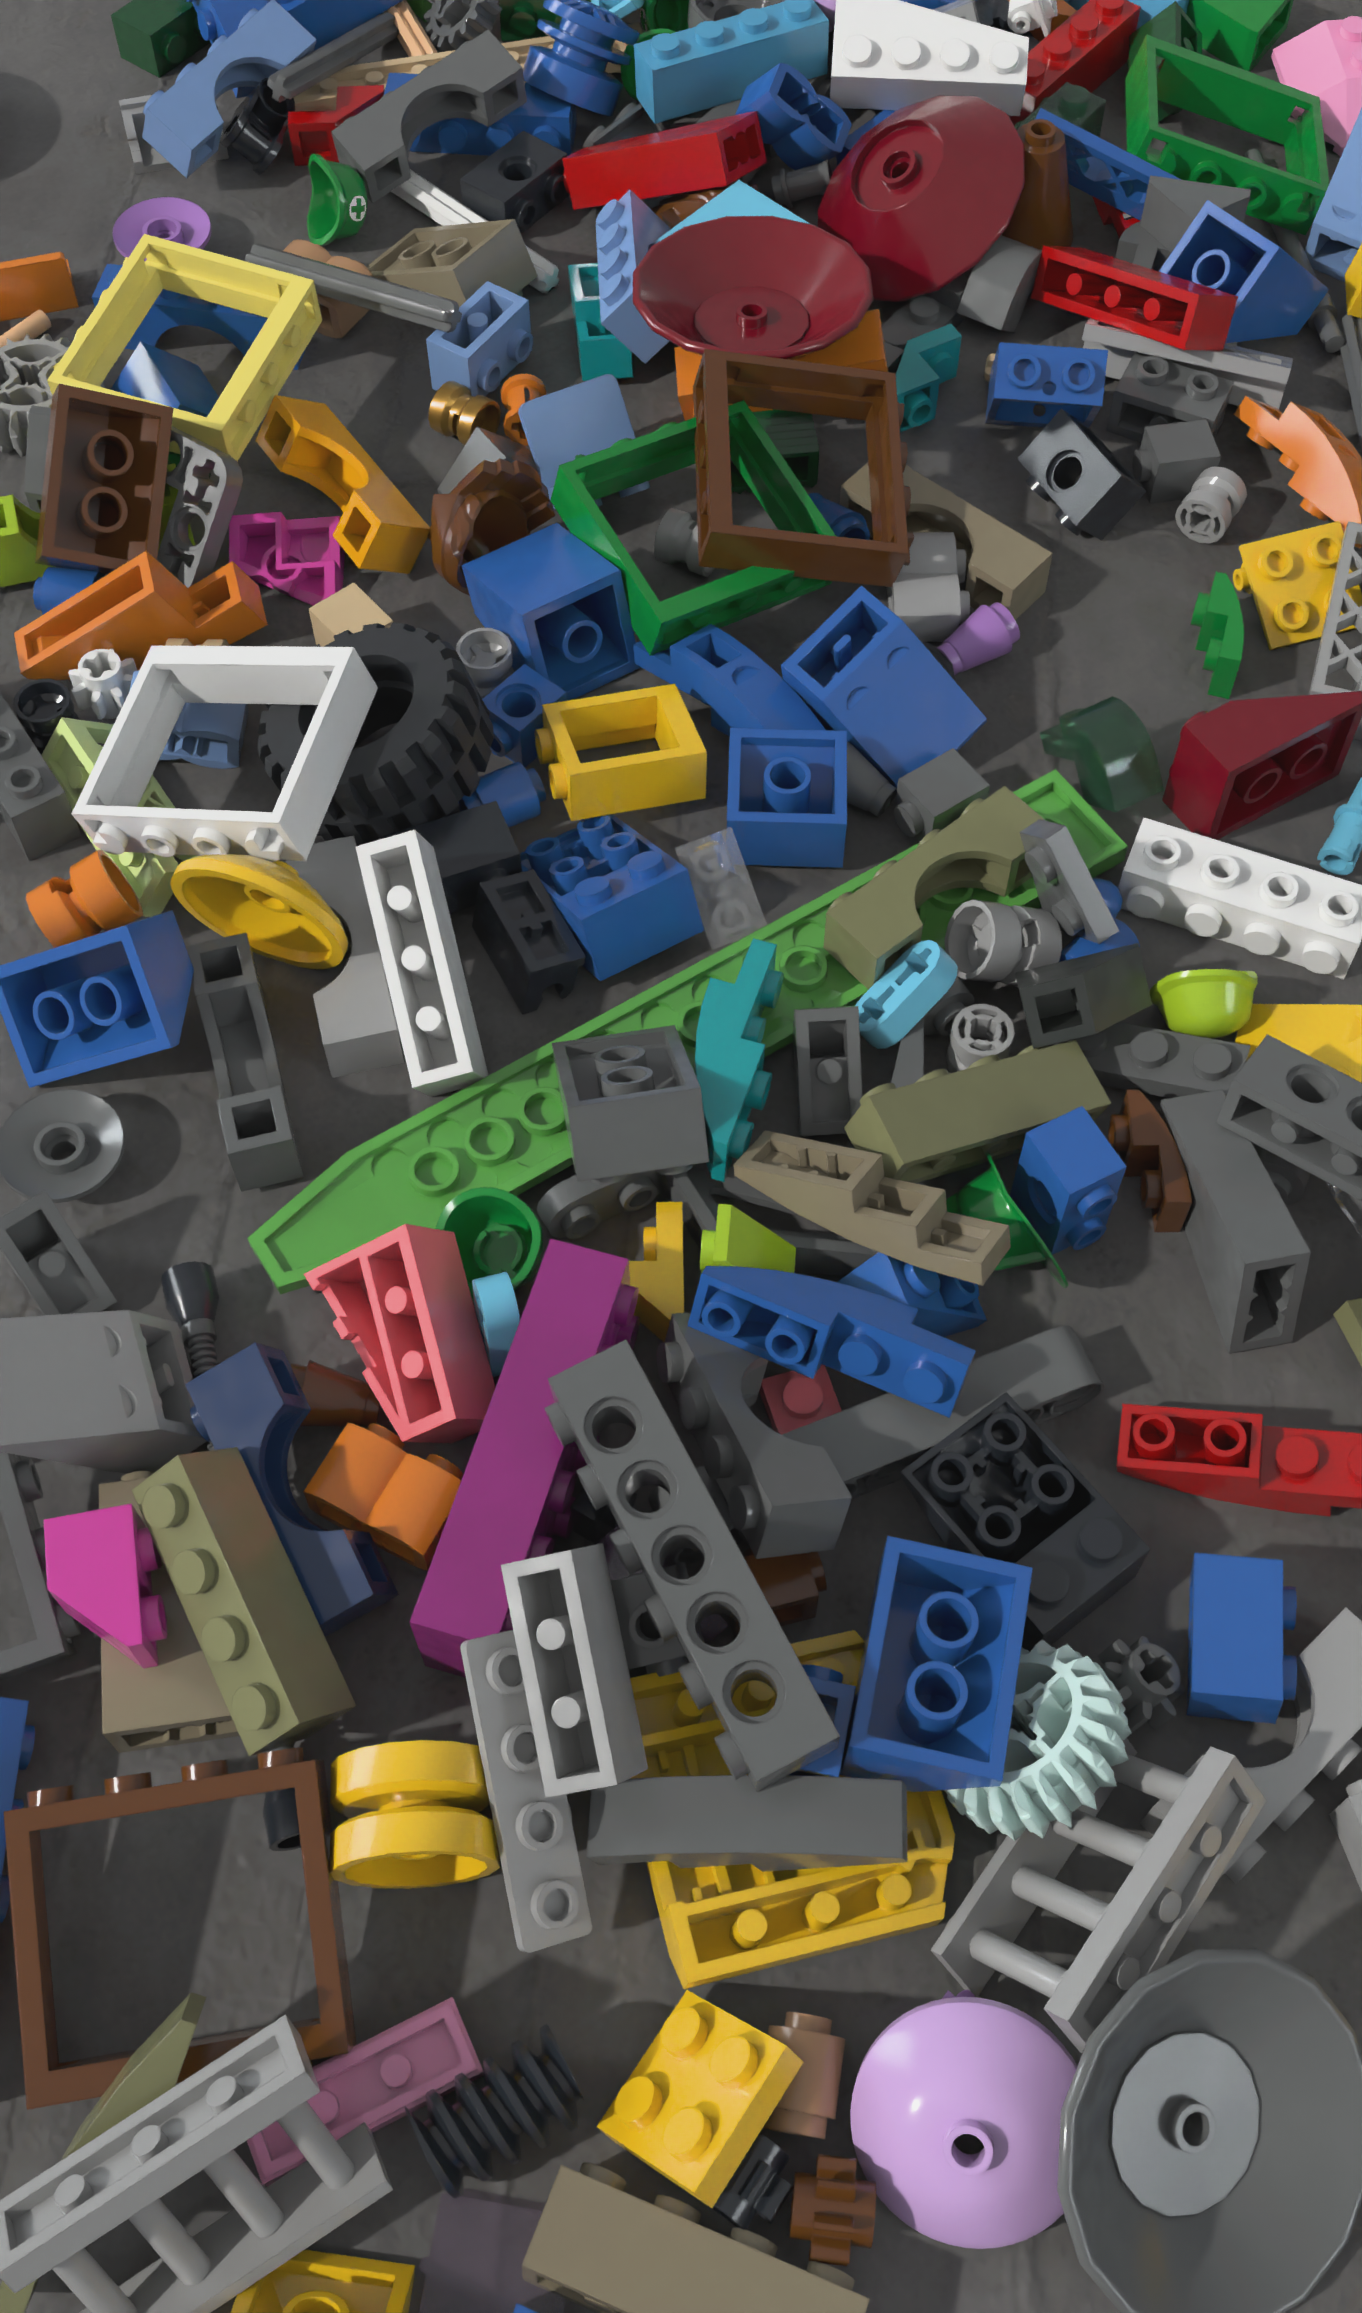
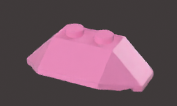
M1350 16L1343 20L1323 21L1274 48L1271 56L1280 83L1320 97L1324 141L1334 145L1333 151L1340 157L1362 108V17ZM1295 106L1291 115L1297 119L1298 116H1302L1305 109Z

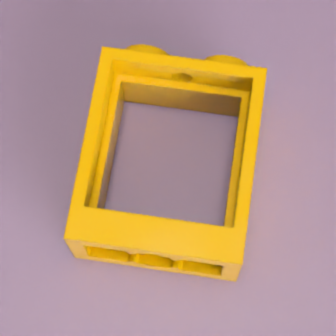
M676 684L542 705L543 728L535 730L536 751L540 764L549 763L548 778L552 796L555 800L563 799L571 821L706 798L707 751ZM653 738L656 739L660 748L659 751L580 763L576 751Z

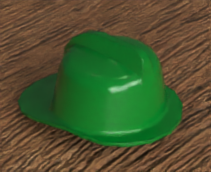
M987 1153L986 1156L991 1168L962 1187L956 1194L946 1200L947 1212L1009 1225L1011 1247L995 1270L1041 1261L1055 1280L1066 1289L1068 1282L1064 1273L1043 1240L1007 1193L992 1157Z

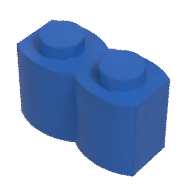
M779 63L746 87L735 114L757 111L763 143L772 144L780 159L793 170L819 164L825 160L829 161L840 154L852 126L848 116L840 106L831 99L816 94L807 78L797 69L785 63Z

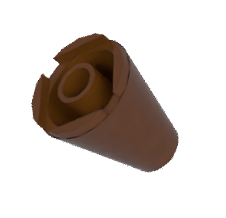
M1032 120L1017 129L1025 145V186L1009 226L1002 235L1039 250L1043 249V245L1071 247L1073 225L1065 136L1058 127L1048 120Z

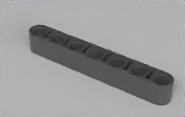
M1059 1326L973 1359L950 1418L894 1394L887 1393L782 1435L799 1442L824 1447L850 1492L852 1499L901 1480L900 1473L903 1469L1005 1392L1038 1425L1071 1412L1092 1401L1102 1392L1104 1383L1073 1327ZM705 1465L696 1468L736 1544L739 1545L747 1542L742 1530H737L732 1524L728 1503L716 1479L709 1477ZM657 1486L648 1496L653 1512L660 1510L667 1503L670 1496L660 1486ZM682 1548L671 1552L676 1563L685 1562L687 1564L703 1559L699 1553L692 1549Z

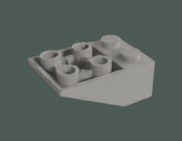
M131 1310L0 1318V1452L128 1474L136 1471L156 1472L177 1455L188 1454L205 1443L206 1440L196 1429L190 1415V1408L194 1406V1403L185 1384L193 1380L178 1323Z

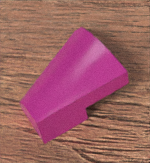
M282 512L232 515L229 523V563L233 561L253 581L314 606L340 591L343 587L345 550L332 536L339 523L340 516L287 520Z

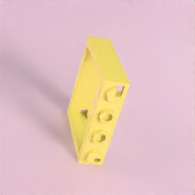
M144 234L129 258H125L121 270L109 288L102 292L97 306L85 324L77 330L74 341L60 362L53 366L54 371L47 380L50 391L53 395L60 383L162 405L100 386L163 289L268 318L207 417L176 408L173 409V427L230 455L238 462L268 412L274 396L280 392L322 322L314 280ZM172 441L169 451L180 454L178 444Z

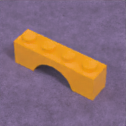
M275 395L255 441L280 472L294 476L316 487L340 507L343 514L332 536L359 569L409 574L428 537L430 530L428 524L326 404Z

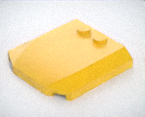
M855 1630L791 1644L801 1665H816L833 1669L843 1674V1684L857 1685L864 1640ZM680 1672L661 1677L657 1673L630 1678L648 1765L647 1770L630 1779L732 1775L714 1740V1737L725 1732L712 1704L699 1710ZM756 1680L741 1684L732 1697V1702L736 1709L742 1714L751 1717L762 1716L768 1713L776 1701V1695L772 1688L766 1683ZM941 1790L907 1791V1862L762 1872L752 1864L679 1868L670 1861L646 1862L669 1957L683 1989L937 1926L944 1919L946 1902H943L948 1863L952 1860L955 1832Z

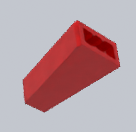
M757 111L586 147L562 159L564 186L570 194L573 210L606 205L613 199L619 201L629 190L640 199L727 186L767 163Z

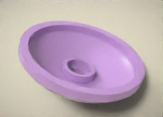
M978 1997L944 1998L917 2006L904 2013L883 2030L869 2048L858 2071L852 2093L850 2109L852 2140L857 2159L866 2179L876 2182L877 2196L900 2220L919 2233L948 2245L975 2249L998 2248L1013 2245L1037 2235L1064 2214L1057 2192L1060 2114L1077 2069V2064L1058 2038L1039 2021L1010 2005ZM971 2134L980 2139L984 2148L976 2154H965L956 2147L954 2140L960 2135Z

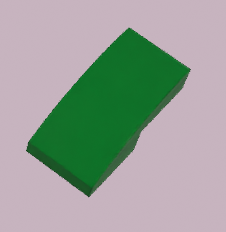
M1216 571L1210 594L1198 593L1190 625L1200 627L1195 650L1206 652L1202 670L1212 672L1207 694L1229 699L1242 659L1244 624L1240 602L1232 582L1226 573Z

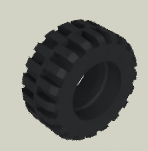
M392 622L390 628H385L384 625L379 623L363 625V631L352 633L346 630L334 635L335 641L324 647H354L378 689L317 836H321L324 841L354 836L356 846L384 839V835L456 813L460 809L459 801L464 795L471 797L480 782L478 772L486 771L492 752L490 747L494 739L493 724L489 719L490 713L457 651L449 642L441 640L439 635L420 627L415 629L414 626L405 623ZM266 704L269 711H262L258 734L260 735L258 739L259 757L265 765V771L280 793L318 705ZM397 723L379 739L356 748L357 745L372 733Z

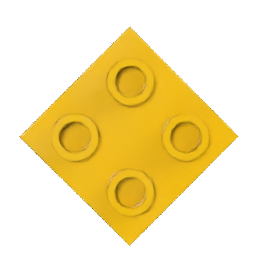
M1340 521L1239 546L1243 563L1241 568L1234 570L1233 583L1238 591L1245 590L1248 594H1253L1269 651L1321 638L1344 535ZM1359 584L1345 590L1358 607L1362 606V593ZM1351 625L1336 632V634L1356 629V627Z

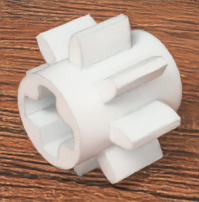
M96 649L84 654L78 663V669L69 670L68 672L73 685L71 691L77 708L84 710L91 706L93 712L100 720L103 718H117L129 694L133 672L137 671L134 659L128 658L121 661L114 652V649Z

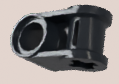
M264 78L237 107L220 138V143L224 147L231 145L253 164V171L258 175H261L278 154L283 144L282 138L288 127V112H295L296 107L294 98L286 99L282 102L272 98L273 90L267 86L268 78Z

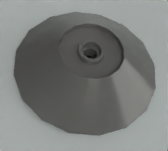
M1260 1949L1194 1950L1136 1980L1092 2032L1086 2042L1061 2108L1057 2192L1079 2264L1120 2313H1286L1305 2301L1349 2242L1362 2203V2054L1354 2028L1312 1975Z

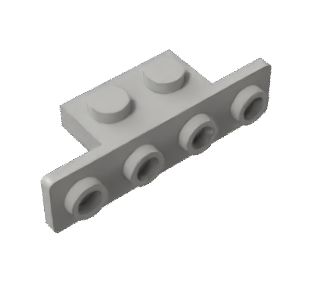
M509 1630L462 1642L460 1649L516 1944L520 1951L531 1953L588 1935L592 1930L572 1826L571 1809L566 1794L547 1798L545 1796L514 1631Z

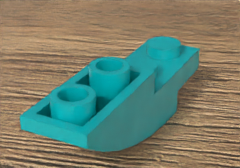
M754 938L735 984L710 978L701 1005L696 1032L694 1072L700 1084L709 1156V1162H706L711 1178L725 1182L733 1158L739 1159L749 1148L754 1123L749 1122L748 1118L752 1108L763 1110L772 1081V1073L763 1071L765 1044L761 1042L765 1031L766 1019L761 1018L764 1007L775 1008L782 988L784 973L775 970L777 944Z

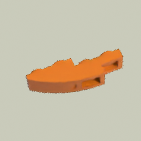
M1245 396L1234 415L1250 427L1246 436L1268 450H1273L1276 447L1283 452L1279 461L1295 472L1287 485L1304 497L1300 506L1320 520L1327 521L1328 518H1331L1334 522L1340 521L1343 533L1348 521L1362 524V457L1344 434L1321 413L1294 402H1290L1284 413H1282L1276 407ZM1355 543L1354 547L1362 548V545Z

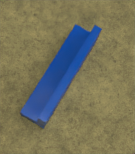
M1040 108L1035 120H1048L1063 132L1070 185L1140 221L1150 175L1182 180L1043 108Z

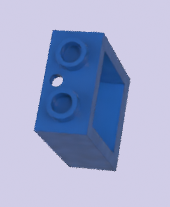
M999 342L990 371L985 423L1045 428L1062 408L1090 427L1103 403L1108 350ZM1036 405H1042L1045 408L1043 416H1036L1033 413V408Z

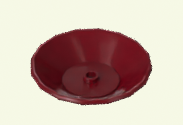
M938 95L900 108L863 134L833 171L818 209L817 227L849 243L871 270L873 300L901 302L938 291L977 265L1009 226L1025 186V145L1009 115L979 97Z
M726 216L685 226L651 246L633 272V304L651 330L684 350L699 356L703 355L704 349L794 360L823 350L856 329L874 299L871 270L849 243L816 225L775 216Z

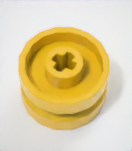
M433 1740L388 1742L355 1749L338 1756L331 1763L330 1803L335 1811L350 1818L330 1833V1874L334 1880L353 1886L370 1888H424L469 1882L488 1876L500 1868L499 1850L493 1820L479 1813L488 1807L490 1802L478 1745Z

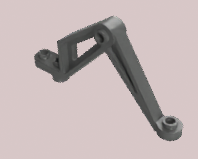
M956 976L954 984L948 992L901 1039L891 1083L895 1084L896 1088L913 1084L924 1076V1036L950 1035L955 1016L962 1009L974 1004V996L958 976ZM733 1158L725 1182L711 1178L706 1162L693 1164L690 1170L673 1175L659 1174L655 1170L628 1174L625 1180L607 1185L594 1184L590 1180L578 1182L575 1175L552 1187L541 1198L537 1206V1212L552 1236L577 1239L589 1234L600 1222L625 1210L636 1211L647 1206L654 1200L656 1195L664 1192L670 1202H682L683 1223L700 1250L702 1231L716 1230L718 1206L711 1194H718L798 1215L734 1175L733 1164L738 1160ZM924 1181L919 1182V1183H916V1184L924 1185ZM771 1230L796 1247L794 1273L847 1275L878 1253L838 1234Z

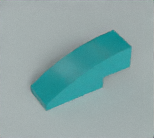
M598 263L568 265L582 381H588L605 374L613 375L616 379L633 377L632 352L601 324Z

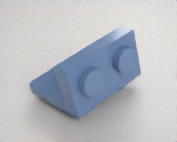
M605 374L523 403L518 411L537 471L541 476V482L548 489L550 500L559 465L575 460L576 455L582 454L587 456L609 448L621 439L636 438L618 381L610 374ZM649 481L619 491L620 498L650 488ZM601 498L594 500L597 506L603 505Z

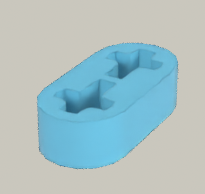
M924 940L912 945L855 1005L859 1009L860 1035L877 1049L895 1045L954 984L958 969L956 962L932 940Z
M507 1272L472 1280L475 1312L493 1377L500 1376L520 1322L515 1293Z

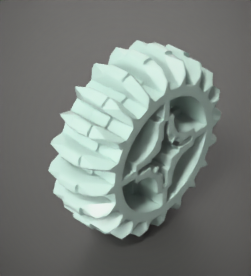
M1042 1639L1031 1652L1021 1647L1003 1781L1000 1786L945 1790L948 1794V1800L961 1815L965 1814L977 1827L984 1829L988 1834L999 1830L1002 1834H1006L1016 1841L1026 1828L1030 1832L1044 1838L1050 1822L1058 1820V1822L1072 1828V1812L1081 1805L1097 1810L1094 1793L1099 1787L1117 1786L1114 1771L1111 1767L1129 1760L1123 1740L1132 1733L1128 1726V1718L1124 1714L1126 1708L1122 1703L1123 1698L1100 1665L1092 1662L1088 1656L1082 1657L1079 1652L1074 1651L1068 1644L1056 1650L1055 1647H1051Z

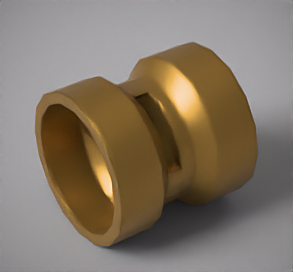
M448 381L435 393L429 408L428 420L430 427L434 431L446 437L456 435L459 441L465 445L476 427L496 434L500 423L501 411L496 401L484 395L471 396V392L467 387L455 381Z

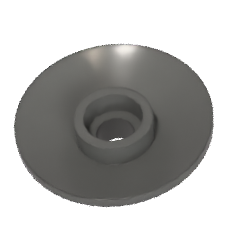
M54 1090L33 1097L12 1112L1 1127L0 1174L12 1190L27 1199L43 1190H46L53 1203L68 1202L84 1197L102 1186L119 1166L125 1147V1134L120 1118L113 1107L105 1100L82 1090ZM65 1152H74L68 1158L57 1160Z

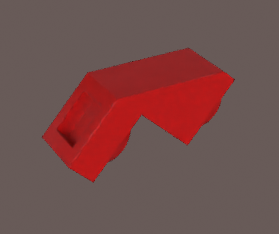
M384 85L337 86L336 110L288 112V129L295 166H307L311 154H319L325 160L339 163L331 131L339 127L349 117L359 114L379 101L384 96Z

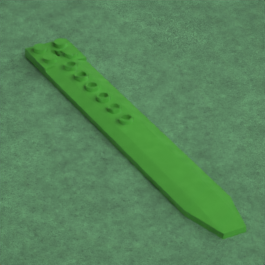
M1056 769L1013 792L1046 821L1067 827L1092 878L1125 860L1128 845ZM918 844L346 1152L247 1238L252 1250L279 1293L284 1294L310 1286L304 1276L305 1273L404 1224L436 1229L437 1222L445 1206L462 1192L480 1187H493L518 1196L573 1165L552 1043L675 1025L692 1068L695 1071L696 1032L701 1005L710 978L735 984L753 938L777 944L775 970L784 973L782 988L775 1008L764 1007L761 1018L766 1019L765 1031L761 1042L765 1044L764 1057L793 1042L794 1009L855 1006L868 989L823 948L826 913L831 904L840 895L846 892L854 893L870 882L885 863L891 860L898 862L915 850ZM1033 877L1006 897L978 888H954L932 896L917 910L923 924L921 941L932 940L945 951V935L952 915L964 902L973 899L1001 903L1007 906L1017 905L1041 908Z

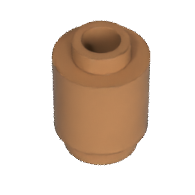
M786 2012L784 2026H768L767 2035L787 2045L804 2063L763 2129L825 2140L827 2119L836 2120L846 2042L844 2038L831 2035V2019L803 2013Z

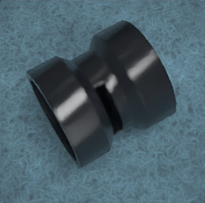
M53 679L31 681L21 687L14 697L13 706L19 722L41 755L61 717L79 720L78 715L74 712L75 706L69 690L60 681Z

